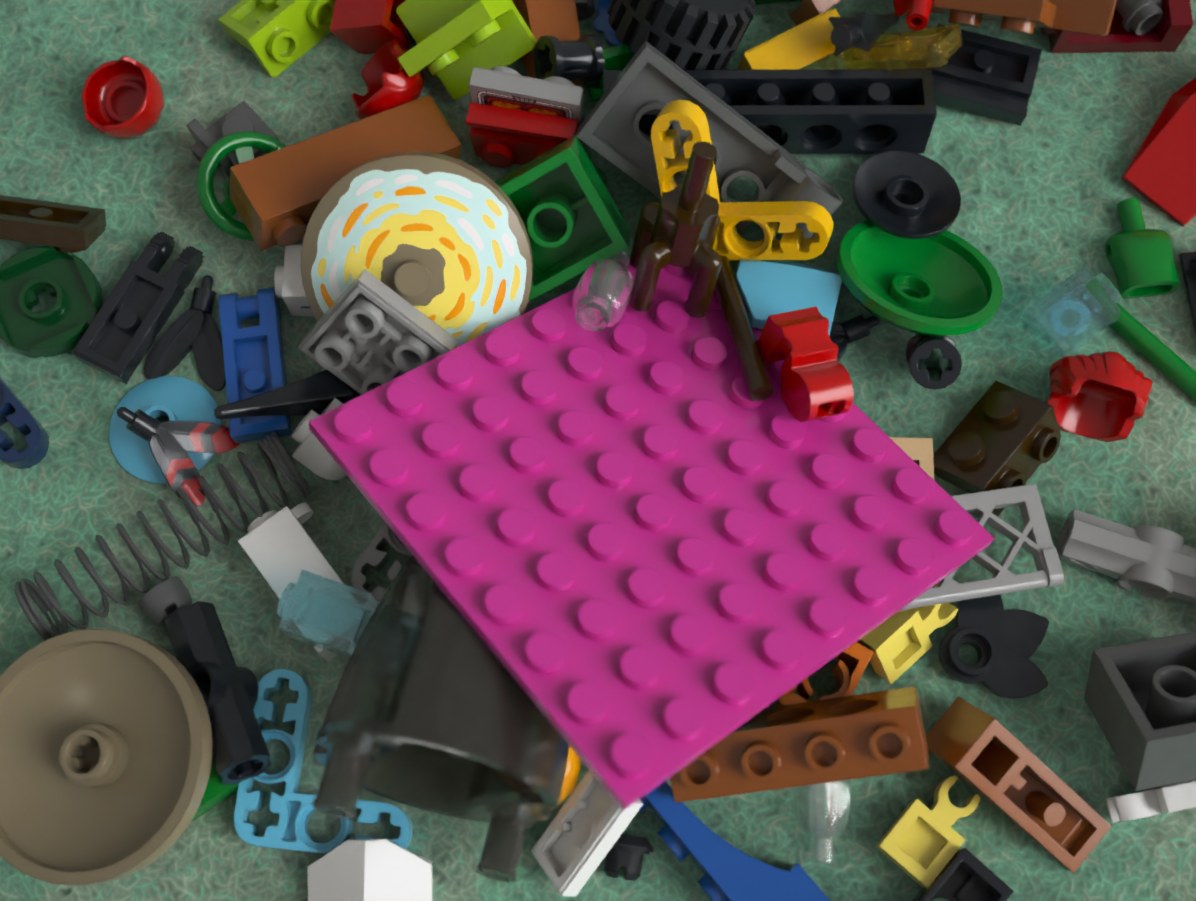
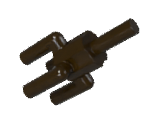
M703 141L695 143L690 155L684 182L678 183L677 187L673 190L663 193L660 205L655 202H649L641 209L629 259L631 266L637 269L629 304L637 311H647L651 308L660 271L663 267L670 264L672 266L684 267L688 274L694 276L685 306L686 312L695 318L704 317L708 312L722 266L720 254L713 249L720 225L719 205L717 199L706 194L717 154L715 146L711 143Z

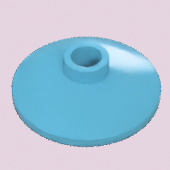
M161 376L140 383L121 399L111 418L109 440L116 460L128 473L146 482L165 484L167 481L150 451L148 441L126 429L128 422L118 417L117 410L120 407H126L135 413L140 409L154 419L160 416H168L169 421L210 422L222 425V420L215 417L214 409L218 407L217 403L201 385L183 377ZM186 451L198 471L214 455V453Z

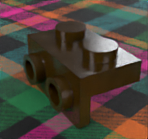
M995 381L933 454L934 474L968 493L1026 485L1028 479L1041 463L1051 460L1058 450L1061 433L1053 406L999 381ZM1005 508L994 509L992 513L999 516Z

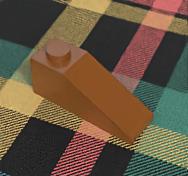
M957 697L926 735L928 750L1073 873H1075L1112 827L995 718L960 697Z

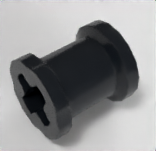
M594 34L584 35L574 41H559L553 35L541 36L534 48L533 60L537 79L544 80L550 76H558L567 80L579 79L583 84H594L596 81H600L603 75L605 65L603 46L599 38Z
M916 334L908 340L905 354L910 367V373L916 383L924 388L933 390L946 388L954 383L960 375L962 361L952 338L949 336L938 337ZM939 348L943 357L937 358L935 367H926L924 359L929 358L930 350Z

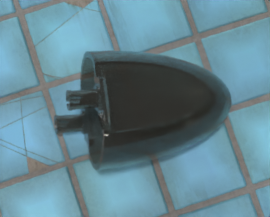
M413 555L404 563L375 608L341 676L323 725L319 728L313 754L325 767L312 807L331 816L346 819L354 818L361 789H365L384 798L422 810L456 818L489 822L476 873L501 882H516V871L527 828L534 827L536 822L548 820L551 808L558 809L567 767L569 744Z

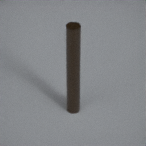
M721 256L722 266L715 291L750 398L754 401H762L773 394V388L729 259L726 256Z

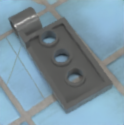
M647 41L642 44L576 130L577 138L661 199L651 136L641 130L639 121L646 112L653 109L662 110L671 101L679 99L691 101L698 105L705 113L709 124L711 144L717 150L714 164L720 202L809 201L823 206L830 215L843 202L841 196L823 178ZM673 120L669 129L678 130L680 134L681 148L677 153L679 155L684 153L683 145L691 130H682L679 121ZM679 171L674 174L677 185L684 182L686 171ZM747 176L757 183L755 193L743 201L730 198L726 193L729 183L737 177ZM741 221L736 224V229L740 236L752 221ZM798 223L796 229L803 231L804 238H812L814 236L813 232L808 231L807 223Z

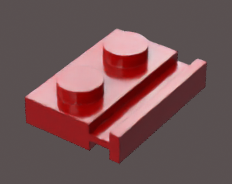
M470 102L465 121L466 126H471L469 136L475 155L481 157L487 164L501 168L510 167L512 163L524 165L575 136L579 125L578 119Z

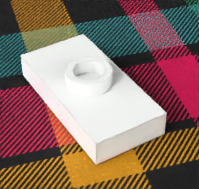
M590 770L586 772L531 850L561 896H577L643 805L639 799L623 811Z

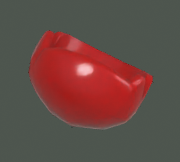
M397 38L387 41L364 65L361 71V76L367 86V93L364 96L353 93L351 96L357 109L355 114L360 119L416 100L421 94L425 77L423 70L412 77L408 76L397 59L406 53L408 49Z
M121 56L117 61L112 60L101 64L87 76L81 94L85 113L84 118L101 133L117 139L143 136L157 124L164 108V92L156 75L146 65L128 56Z

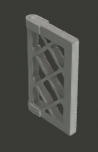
M1031 484L951 496L968 513L976 515L978 517L977 522L982 527L987 523L1012 540L1013 543L1000 564L983 552H979L971 558L994 574L991 579L959 584L952 579L957 571L956 569L939 581L937 587L928 589L899 611L1062 585L1064 581L1063 570L1057 549L1054 548L1037 485ZM1019 506L1024 524L1020 531H1018L993 514L992 511L999 508ZM1020 547L1033 555L1037 569L1036 572L1014 575L1007 570Z

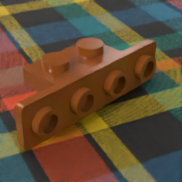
M933 0L930 13L949 15L948 23L965 27L980 28L981 20L1001 22L1000 30L1023 35H1033L1034 27L1106 36L1110 31L1117 0Z

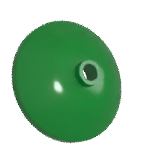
M866 220L848 230L838 249L837 268L840 277L852 296L874 316L890 325L912 333L944 337L973 332L992 320L1002 300V284L992 264L974 246L947 230L930 238L907 239L888 234Z

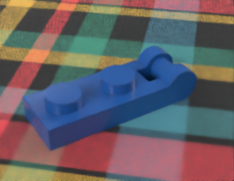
M275 287L258 289L255 296L239 298L238 293L219 295L227 403L247 399L286 386L280 322V300L276 296ZM259 317V326L242 328L244 319ZM290 415L229 419L230 437L235 443L263 440L266 438V435H271V432H275L278 437L292 435Z

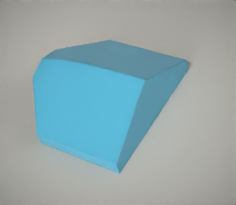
M740 259L735 279L748 308V318L751 327L763 330L769 315L817 307L821 315L829 320L828 334L830 336L842 282L838 271L791 260Z

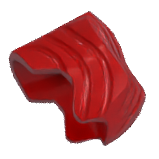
M1108 351L1088 356H1066L1050 366L1048 404L1053 406L1058 427L1061 431L1104 442L1123 440L1128 437L1134 427V420L1143 418L1145 412L1143 409L1147 406L1148 395L1151 393L1153 381L1143 377L1144 374L1141 371L1135 370V366L1126 361V358L1117 352Z

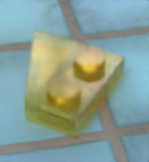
M960 23L924 28L919 31L910 30L882 34L869 51L858 48H850L843 51L845 69H925L941 67L948 63V59L962 46Z

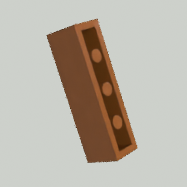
M427 95L230 167V200L260 251L275 245L288 246L304 237L308 222L320 200L341 177L356 166L370 159L401 151L434 152L459 159L462 144L432 97Z

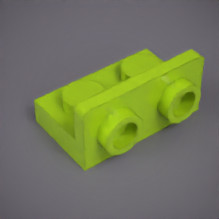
M241 0L217 20L229 37L253 52L265 72L271 77L276 78L331 33L330 26L335 0Z

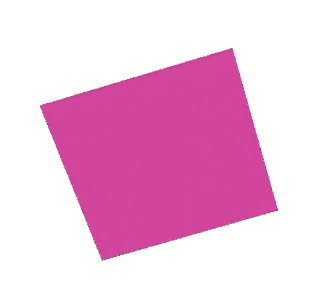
M630 262L309 421V430L623 811L988 547L994 539L988 531L854 403L847 413L806 422H800L795 419L788 411L781 397V370L785 360L770 363L763 361L773 388V394L762 401L752 400L715 289L707 314L701 318L690 316L686 312L685 306L694 276L688 274L684 267L668 264L660 271L651 308L647 311H637L629 304L637 271L636 268L631 266ZM742 297V300H743V303H744V306H745V309H746V312H747V315H748V308H747V306H746V304H745V301H744V299H743V297ZM752 327L756 341L758 342V339L762 333V329Z

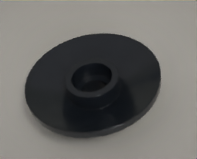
M887 151L876 154L862 163L853 180V198L862 215L880 230L897 237L925 239L937 236L954 223L960 211L961 195L953 177L937 162L917 153Z

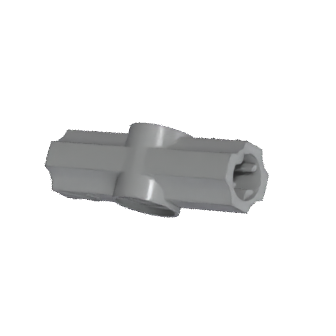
M1075 509L1068 514L1057 546L1059 560L1118 579L1117 584L1119 587L1131 591L1132 586L1143 589L1142 595L1149 598L1165 599L1171 596L1196 605V548L1184 545L1185 540L1182 536L1157 526L1136 525L1128 527Z

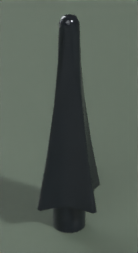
M861 12L856 17H830L829 20L834 27L831 32V41L836 47L834 55L837 56L850 48L869 51L885 31L898 23L899 16H896L895 12L884 15Z
M326 369L278 389L218 406L214 409V415L220 420L258 416L306 415L311 409L320 415L334 398L345 404L347 401L361 396V394Z

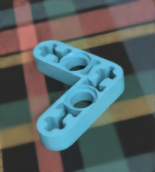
M277 669L265 674L258 682V698L253 711L265 743L267 744L274 740L283 741L289 748L290 760L287 767L278 774L268 775L263 772L257 777H252L239 783L234 810V827L238 836L246 843L254 846L327 854L350 838L353 829L351 810L361 809L362 812L357 820L359 823L379 824L382 814H391L390 822L392 825L400 827V835L398 839L389 840L406 849L413 835L412 823L408 815L401 808L383 802L298 793L312 705V691L308 682L294 671ZM285 681H289V689L297 693L299 697L297 703L287 704L284 710L283 723L287 725L295 724L294 734L292 735L278 729L262 730L265 719L276 723L278 706L269 701L268 697L270 691H280L282 683ZM254 780L269 785L286 784L283 796L271 792L269 809L271 812L279 814V821L277 826H267L264 836H258V826L249 823L250 812L261 810L265 794L263 791L252 792ZM330 807L338 813L341 827L338 835L333 840L327 843H318L311 838L308 832V822L310 816L316 810ZM355 834V839H371V838H374V837H371V836L356 835V834Z

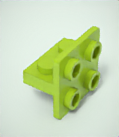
M406 0L396 9L398 16L417 43L416 46L397 58L409 77L425 68H428L433 76L437 74L454 100H458L470 92L469 82L473 68L491 69L495 66L508 67L533 50L537 43L536 38L512 0Z

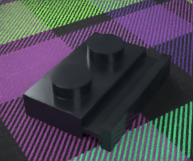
M938 23L925 68L932 69L936 104L1021 126L1027 115V105L1032 94L1042 49Z

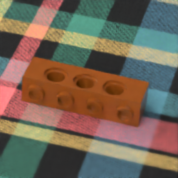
M913 686L764 708L670 777L674 801L679 803L928 769V744L917 687Z

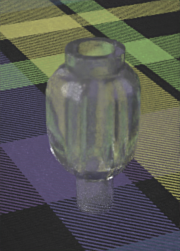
M621 251L608 259L594 260L582 274L573 293L572 303L575 318L584 329L593 332L602 331L606 327H613L621 319L631 298L634 280L627 269L629 257L626 253Z
M851 779L793 787L796 819L801 829L810 836L811 862L834 863L835 837L844 831L849 821Z

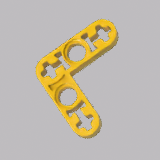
M679 99L669 102L662 108L651 127V141L661 197L663 193L677 187L674 174L679 171H687L693 145L702 141L711 143L706 115L698 105L691 101ZM673 120L679 121L682 130H691L683 145L684 153L679 155L677 153L681 148L680 134L678 130L669 129ZM715 164L713 165L706 194L717 199L719 205L720 225L713 249L720 256H726L729 260H809L818 257L824 252L833 231V220L830 213L823 206L809 201L720 202ZM741 221H752L763 229L765 238L756 242L747 241L738 234L736 224ZM798 223H807L808 231L814 233L813 238H804L803 231L796 229ZM777 228L778 233H783L781 240L776 239Z

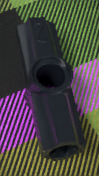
M197 601L192 605L176 608L164 619L167 627L166 631L176 659L195 680L208 709L213 739L212 761L220 784H238L243 780L257 777L271 766L270 754L253 711L258 698L257 679L248 668L236 666L214 604Z

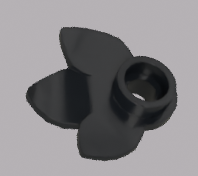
M1000 594L962 600L958 605L956 627L947 632L941 640L939 646L940 663L945 672L954 680L965 684L982 682L989 690L1002 698H1025L1037 694L1048 686V682L1042 671L1028 658L1034 654L1041 644L1048 629L1049 621L1043 616L1026 610H1004ZM962 644H969L976 649L978 659L974 665L965 664L960 659L958 651Z

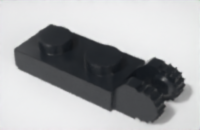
M162 231L160 233L157 232L150 239V243L146 245L137 261H131L73 350L74 356L81 362L127 384L184 295L183 289L188 287L201 267L204 257L202 255L203 252L192 246L186 247L179 254V258L175 260L164 277L158 273L170 257L175 247V241H173L174 238Z

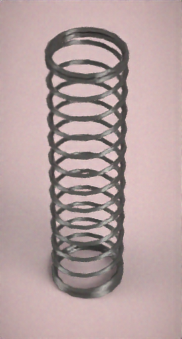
M271 432V435H266L265 439L269 447L263 440H258L257 446L272 477L276 481L282 500L263 479L247 456L240 451L237 453V457L260 500L263 513L249 499L226 467L220 463L217 465L233 500L237 504L244 526L227 509L205 478L198 475L197 480L219 519L224 538L208 523L182 487L177 488V492L199 530L204 551L188 536L163 500H157V504L179 541L184 563L159 538L142 511L137 510V517L145 527L160 555L164 575L159 573L146 560L131 540L124 526L117 522L116 528L129 546L141 569L144 588L138 585L120 566L102 536L96 535L95 540L119 576L124 600L113 594L98 577L84 551L80 547H75L76 556L98 586L104 606L103 612L98 611L83 597L65 565L59 559H55L54 566L79 601L83 616L82 625L74 621L59 606V601L40 572L34 571L33 573L37 586L26 578L17 581L14 586L15 595L25 616L38 634L46 641L52 637L67 633V623L77 629H86L89 624L87 609L96 616L106 618L109 613L107 596L114 602L126 606L129 602V590L125 581L135 590L147 593L150 584L148 574L143 565L156 578L164 581L169 579V566L162 551L177 566L187 569L190 559L181 537L194 551L207 557L210 552L209 543L199 521L218 542L227 545L230 540L229 532L220 515L219 508L236 528L247 533L249 521L242 509L237 493L258 517H262L264 513L268 512L266 502L260 494L255 478L280 507H288V497L281 486L272 462L301 497L305 498L306 494L310 495L311 489L304 477L301 476L294 460L275 432ZM31 598L33 599V601L37 604V606L39 607V609L41 610V612H42V613L45 615V617L47 618V620H48V622H49V624H50V626H51V629H50V627L46 624V622L43 620V618L41 617V615L39 614V612L37 611V609H36V607L34 606V604H33ZM53 608H54L55 611L59 614L60 619H61V622L58 620L57 616L55 615V613H54V611H53ZM48 611L51 613L53 619L56 622V625L53 624L48 614Z

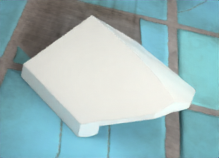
M386 838L347 839L308 866V901H433L432 861L423 856H417Z

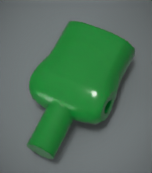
M1137 198L1122 200L1117 204L1123 232L1111 235L1105 244L1106 257L1114 270L1121 298L1160 296L1176 291L1180 283L1174 264L1171 236L1164 230L1146 229Z

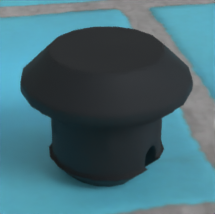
M621 834L607 853L603 870L608 877L618 878L619 868L623 866L626 868L625 880L636 881L641 876L643 854L653 852V847L644 837Z

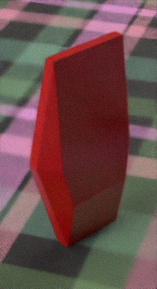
M1196 78L1168 98L1121 177L1124 182L1181 226H1184L1196 216Z

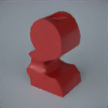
M817 307L769 315L757 342L763 361L770 363L785 360L781 370V397L791 415L800 422L847 413L853 404L854 391L851 378L845 367L836 362L839 350L838 345L831 341L828 334V318L823 317Z

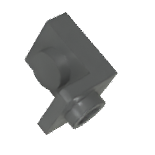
M242 101L207 129L197 119L187 124L196 142L190 147V150L199 163L207 150L215 142L233 133L245 131L258 132L269 135L279 141L278 136L245 101ZM252 148L254 158L268 154L265 151ZM234 151L225 156L216 168L226 178L230 176V167L237 165Z

